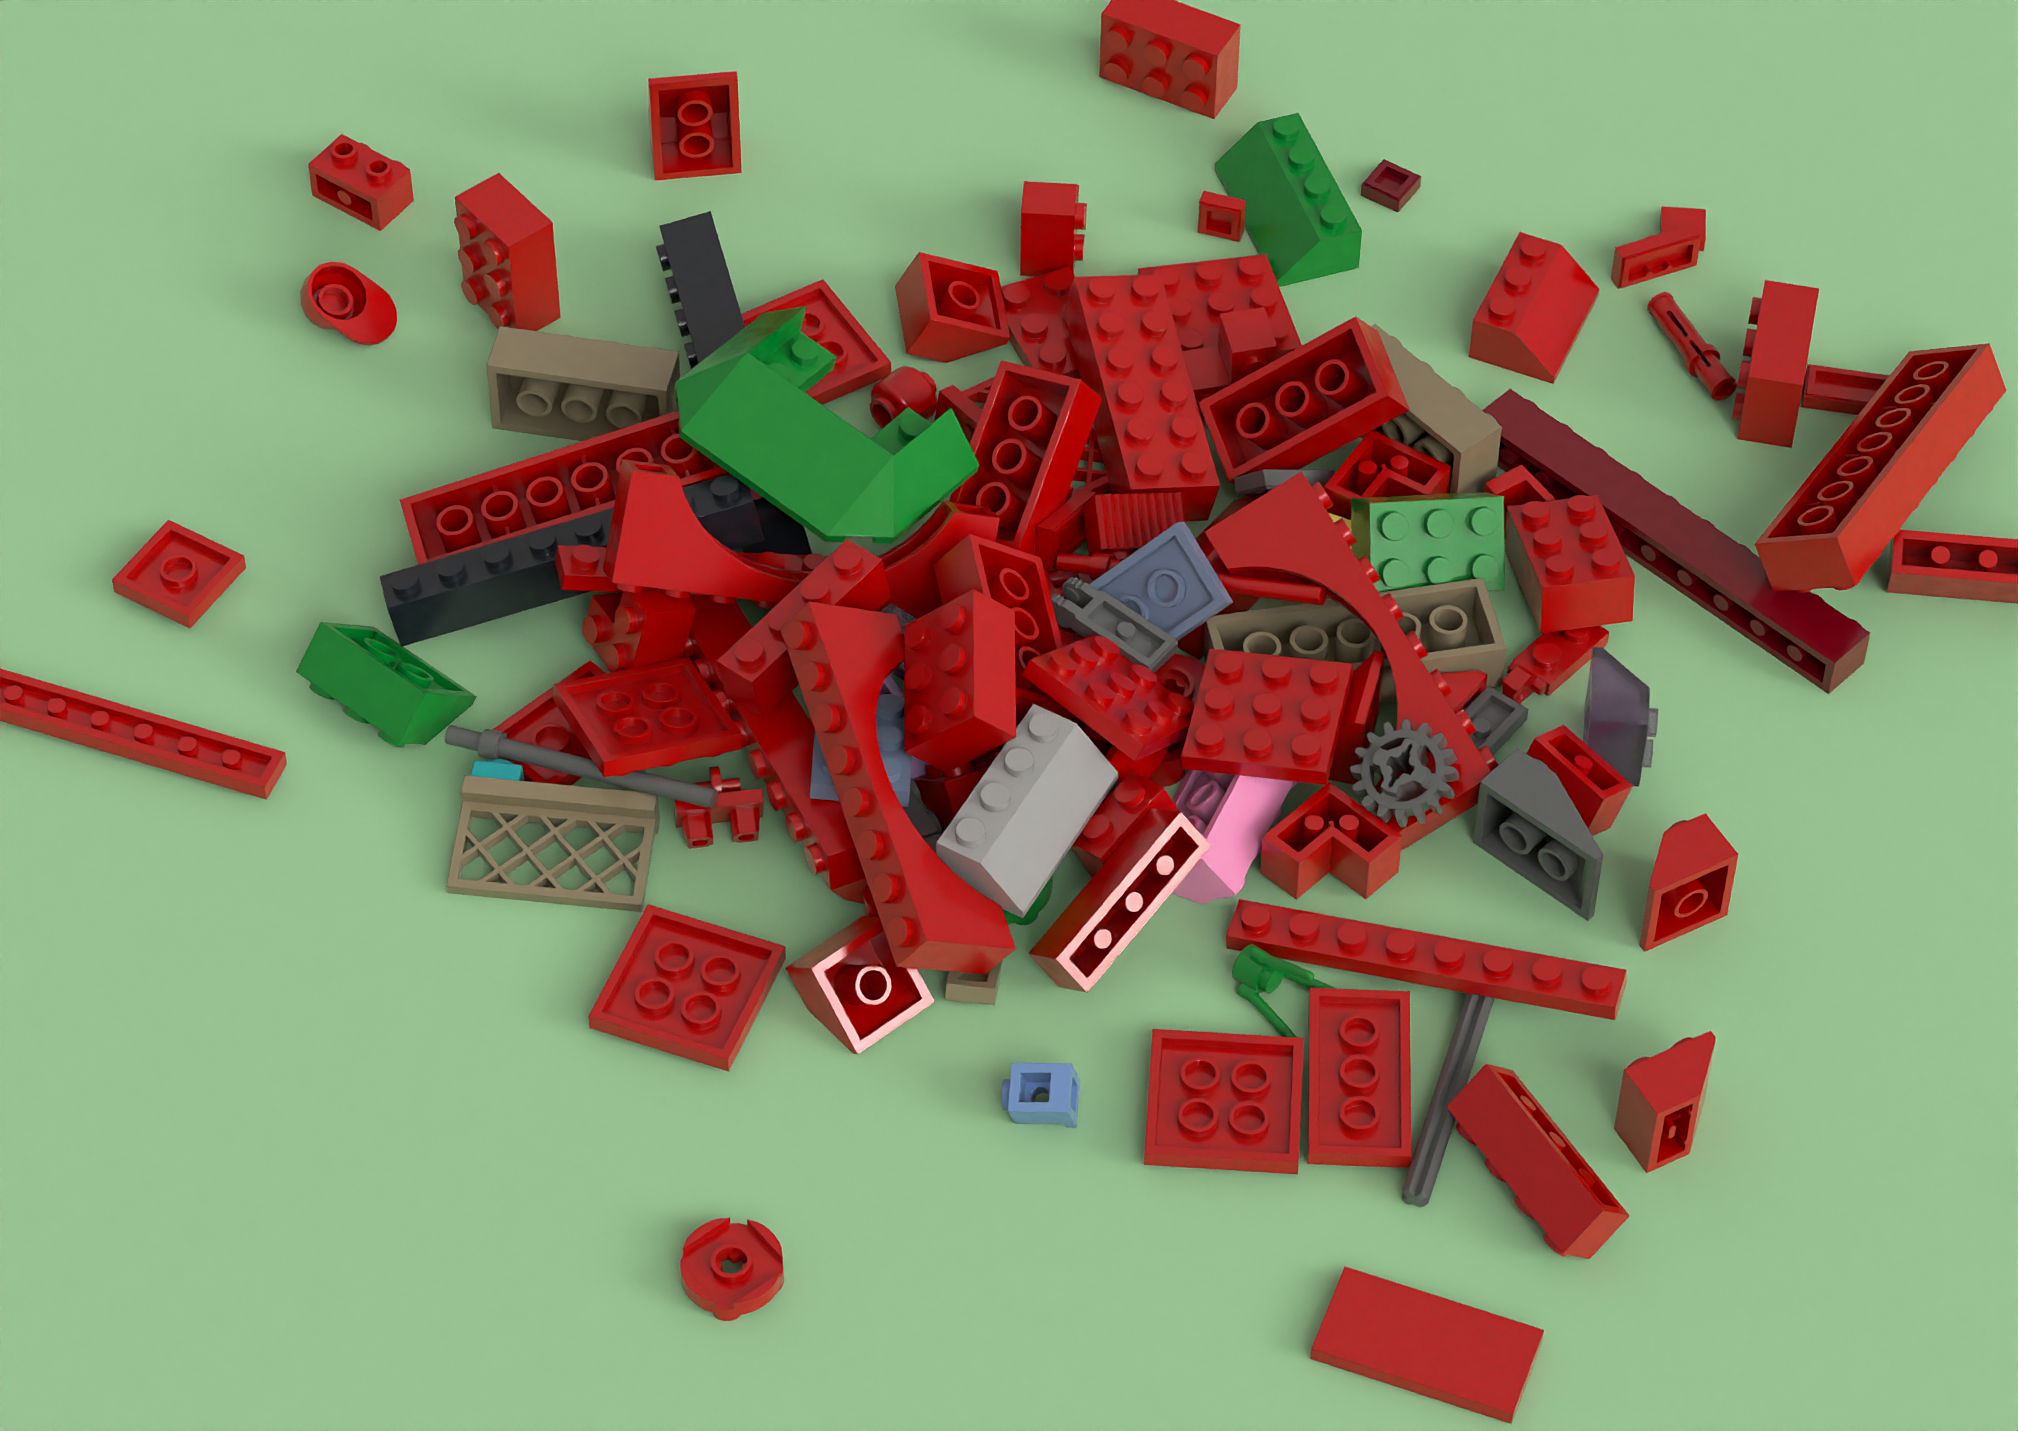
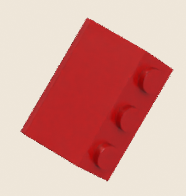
M1519 232L1473 319L1469 358L1554 384L1599 296L1600 289L1561 244Z

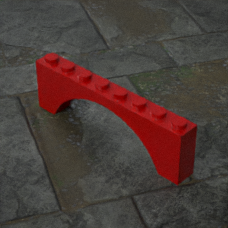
M622 459L603 565V572L612 583H615L617 589L641 593L644 587L662 589L661 592L664 595L675 598H689L690 592L707 594L709 600L723 604L736 603V598L754 600L753 603L756 606L772 609L812 572L771 567L736 553L719 542L701 525L685 497L679 476L669 465ZM942 501L932 516L916 532L899 545L877 556L883 560L891 598L876 612L897 614L900 625H907L942 606L933 565L968 534L996 542L1000 518L988 506Z
M1301 471L1204 532L1231 575L1325 587L1326 597L1346 608L1360 619L1375 635L1386 652L1396 686V731L1401 730L1404 719L1410 720L1414 731H1417L1425 722L1429 724L1432 730V737L1442 733L1448 742L1445 749H1452L1454 751L1457 761L1449 766L1456 768L1459 773V780L1447 782L1455 796L1453 799L1444 797L1439 799L1438 802L1443 812L1439 815L1428 809L1425 811L1426 823L1422 825L1415 815L1409 816L1406 827H1400L1395 815L1386 823L1402 835V851L1477 805L1480 782L1498 766V763L1486 745L1479 750L1476 748L1469 737L1476 732V729L1462 707L1455 711L1452 710L1445 697L1452 694V691L1440 671L1435 669L1430 673L1421 661L1422 658L1428 655L1414 631L1406 635L1397 623V621L1404 618V615L1390 593L1381 597L1373 584L1381 579L1366 555L1360 559L1356 558L1350 546L1357 543L1345 521L1341 518L1333 522L1327 512V509L1332 507L1333 503L1319 481L1310 485ZM1428 752L1427 757L1429 760L1425 767L1435 774V759ZM1410 768V770L1406 774L1411 775L1413 769ZM1399 771L1396 775L1399 779L1403 773ZM1380 778L1375 786L1376 791L1380 795L1383 791L1380 787L1384 781L1383 778Z
M808 602L780 630L896 967L986 974L1016 949L1002 907L979 893L956 875L925 842L902 808L891 786L880 754L876 729V710L879 693L885 678L904 662V633L897 614Z

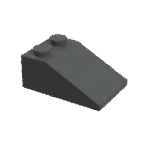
M1517 748L1480 782L1473 843L1589 921L1595 912L1603 853L1556 773L1551 771L1542 761L1533 759Z

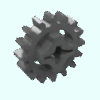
M1404 719L1401 730L1397 731L1393 729L1389 722L1384 723L1385 735L1379 738L1376 734L1369 732L1367 737L1371 743L1370 748H1356L1355 750L1356 755L1363 763L1350 767L1353 777L1361 780L1352 786L1358 798L1365 797L1361 804L1366 810L1372 813L1378 809L1377 816L1383 822L1387 823L1395 815L1400 827H1406L1409 816L1415 815L1422 825L1426 823L1425 811L1431 809L1440 815L1443 810L1438 802L1441 797L1453 799L1455 796L1447 782L1459 780V773L1456 768L1449 766L1457 761L1456 755L1452 749H1445L1448 742L1442 733L1432 737V730L1429 724L1425 722L1417 731H1414L1409 719ZM1428 752L1435 759V774L1425 767L1429 760L1427 757ZM1410 768L1413 769L1411 775L1406 774L1410 770ZM1400 771L1403 774L1398 779L1396 775ZM1374 773H1378L1384 779L1380 786L1383 790L1381 795L1376 791L1374 785Z

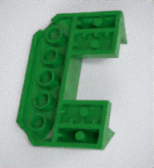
M806 306L761 314L675 382L674 392L679 408L678 425L680 438L825 542H844L846 536L872 537L873 543L892 544L974 475L979 468V463L952 408L931 424L908 407L872 438H868L805 392L834 369L836 360L835 355L801 332Z

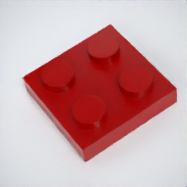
M167 520L112 579L115 593L183 626L191 628L246 569L244 555L173 521Z

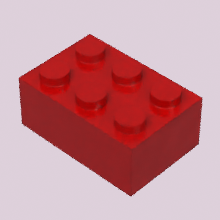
M1111 0L1101 13L1099 77L1215 119L1237 89L1241 24L1175 0Z
M500 173L455 196L457 217L454 219V224L459 234L460 249L458 250V258L462 264L463 272L461 288L466 299L473 305L478 304L489 315L490 320L497 329L501 326L538 331L561 318L553 222Z
M1765 280L1762 298H1752L1748 324L1757 325L1756 330L1747 328L1742 356L1751 357V362L1742 360L1737 388L1745 389L1746 392L1745 394L1736 392L1732 420L1740 421L1737 439L1792 448L1819 288Z
M1577 495L1568 499L1545 502L1530 501L1522 505L1507 506L1505 552L1540 633L1633 621L1635 574L1598 495Z
M972 589L905 625L904 752L947 773L1016 738L1015 611Z

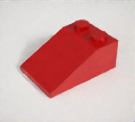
M737 71L649 78L648 113L655 180L742 173Z

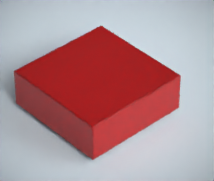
M1203 191L1199 200L1198 233L1240 242L1244 233L1246 200Z
M1662 206L1660 234L1695 224L1701 232L1699 251H1704L1706 241V209Z

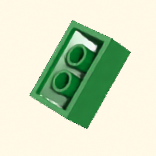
M320 622L296 670L298 674L311 682L309 688L314 693L326 699H336L345 705L343 711L346 715L362 723H371L380 730L378 736L382 740L401 748L405 744L426 745L471 707L477 697L372 626Z

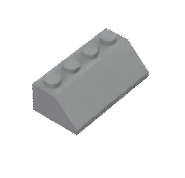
M1033 704L1016 728V738L1006 742L937 841L936 855L972 888L1001 905L1002 909L1023 918L1118 779V772L1077 723Z

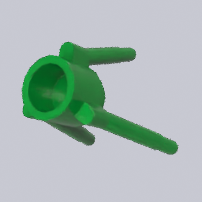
M1254 944L1248 945L1240 952L1232 968V977L1241 983L1237 994L1250 1001L1282 1037L1297 1038L1285 1022L1262 999L1259 993L1266 992L1270 994L1274 992L1282 982L1283 977L1307 988H1335L1314 979L1313 972L1274 957Z

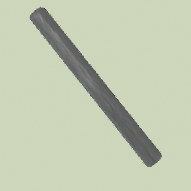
M1466 993L1402 1188V1200L1407 1204L1424 1207L1429 1203L1456 1119L1448 1110L1447 1105L1467 1085L1494 998Z

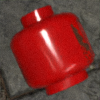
M902 366L873 386L870 395L871 403L869 405L871 415L881 428H884L908 407L927 420L934 415L937 408L936 384L927 373L920 372L913 367Z

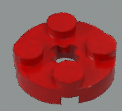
M718 1218L694 1230L683 1246V1255L680 1260L682 1287L690 1300L700 1308L712 1312L718 1320L733 1321L741 1314L751 1313L760 1309L774 1298L784 1284L783 1256L780 1242L767 1227L758 1222L747 1219V1225L741 1223L730 1224V1218ZM725 1260L732 1264L740 1261L744 1263L741 1266V1271L737 1273L723 1272L722 1262Z

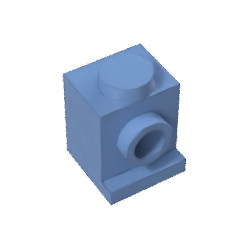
M1011 1063L1010 1079H1004L1002 1083L1003 1110H1008L1015 1124H1065L1066 1127L1077 1128L1080 1078L1072 1063ZM1039 1094H1049L1048 1102H1034V1099Z

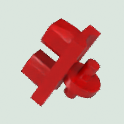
M719 766L709 767L710 781L692 783L718 790V800L713 809L674 800L676 828L682 827L686 844L690 849L708 847L713 844V823L730 822L733 842L743 843L758 840L760 818H763L764 808L762 788L741 791L740 778L721 780Z

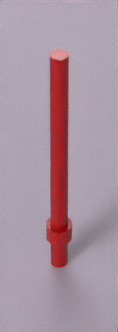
M1061 552L1057 557L1056 567L1058 571L1089 575L1090 579L1095 581L1123 560H1117L1114 554L1095 552L1092 556ZM1216 573L1229 594L1320 606L1324 604L1326 599V588L1323 586Z

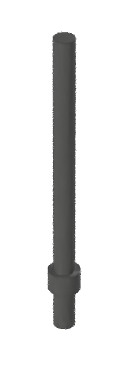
M450 725L445 734L446 744L478 751L479 757L490 760L507 758L711 809L715 807L718 800V790L642 771H634L625 776L604 778L592 759L508 739L506 733L490 729L478 732Z

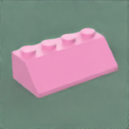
M1188 770L1172 801L1178 811L1189 820L1211 846L1173 890L1172 894L1200 904L1220 898L1228 899L1236 895L1245 884V875L1252 861L1262 851L1263 835L1269 831L1271 825L1280 817L1282 813L1281 806L1289 790L1297 782Z

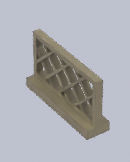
M464 775L461 789L463 801L446 885L448 893L642 912L655 834H658L661 818L657 795L644 792ZM472 817L493 819L500 829L479 842L470 832ZM527 823L541 824L548 833L528 847L515 833V831ZM576 827L589 828L597 838L578 851H575L563 837ZM624 832L643 833L641 845L626 856L612 842V840ZM508 837L520 853L499 866L487 850ZM468 842L472 846V848L466 851ZM554 842H557L569 857L550 870H547L535 855ZM605 846L617 862L596 875L584 862V859ZM479 856L492 870V872L478 881L461 879L462 868ZM526 861H529L541 875L528 885L514 884L507 876V874ZM638 861V867L636 870L632 866V864ZM574 866H577L589 880L578 889L570 890L563 889L555 879ZM623 870L635 881L633 895L612 894L604 884Z

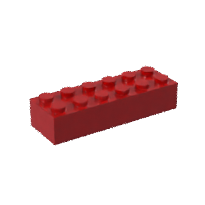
M1161 274L1074 277L1064 309V316L1081 380L1102 398L1093 425L1112 495L1182 492L1186 520H1208L1220 488V483Z

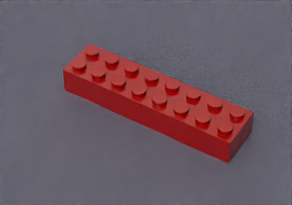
M1990 343L1908 352L1756 541L1755 546L1773 592L1793 591L1795 593H1805L1813 589L1834 588L1835 590L1842 591L1860 583L1867 570L1880 557L1884 548L1894 535L1900 531L1904 522L1919 506L1921 500L1932 486L1937 483L1938 478L1956 458L1969 438L1975 434L1976 429L2006 392Z
M679 411L409 496L400 499L417 563L420 565L614 508L622 459L669 465L679 476L682 488L730 473L680 438L678 425ZM750 488L753 500L762 498L761 495Z

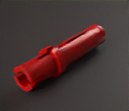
M1662 292L1654 296L1649 301L1647 310L1685 359L1684 364L1691 376L1700 379L1713 400L1720 401L1731 396L1736 390L1737 383L1720 362V353L1717 349L1704 341L1670 293Z

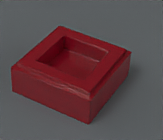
M1383 159L1361 184L1360 196L1395 212H1399L1420 188L1421 176Z

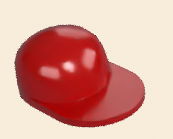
M331 261L319 265L304 280L300 291L301 307L305 316L312 324L322 329L336 330L351 341L362 345L379 344L386 340L394 331L397 322V311L393 300L383 288L357 269L345 263Z

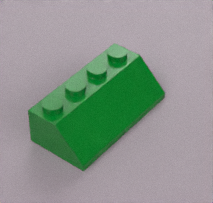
M1299 113L1257 122L1215 163L1214 170L1227 195L1246 200L1244 227L1258 254L1267 255L1279 287L1359 268L1362 229Z

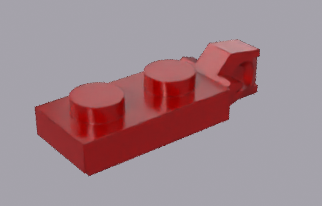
M1601 626L1543 633L1516 656L1507 667L1508 675L1501 683L1503 685L1502 694L1519 704L1533 692L1538 695H1551L1606 646L1609 639V631Z

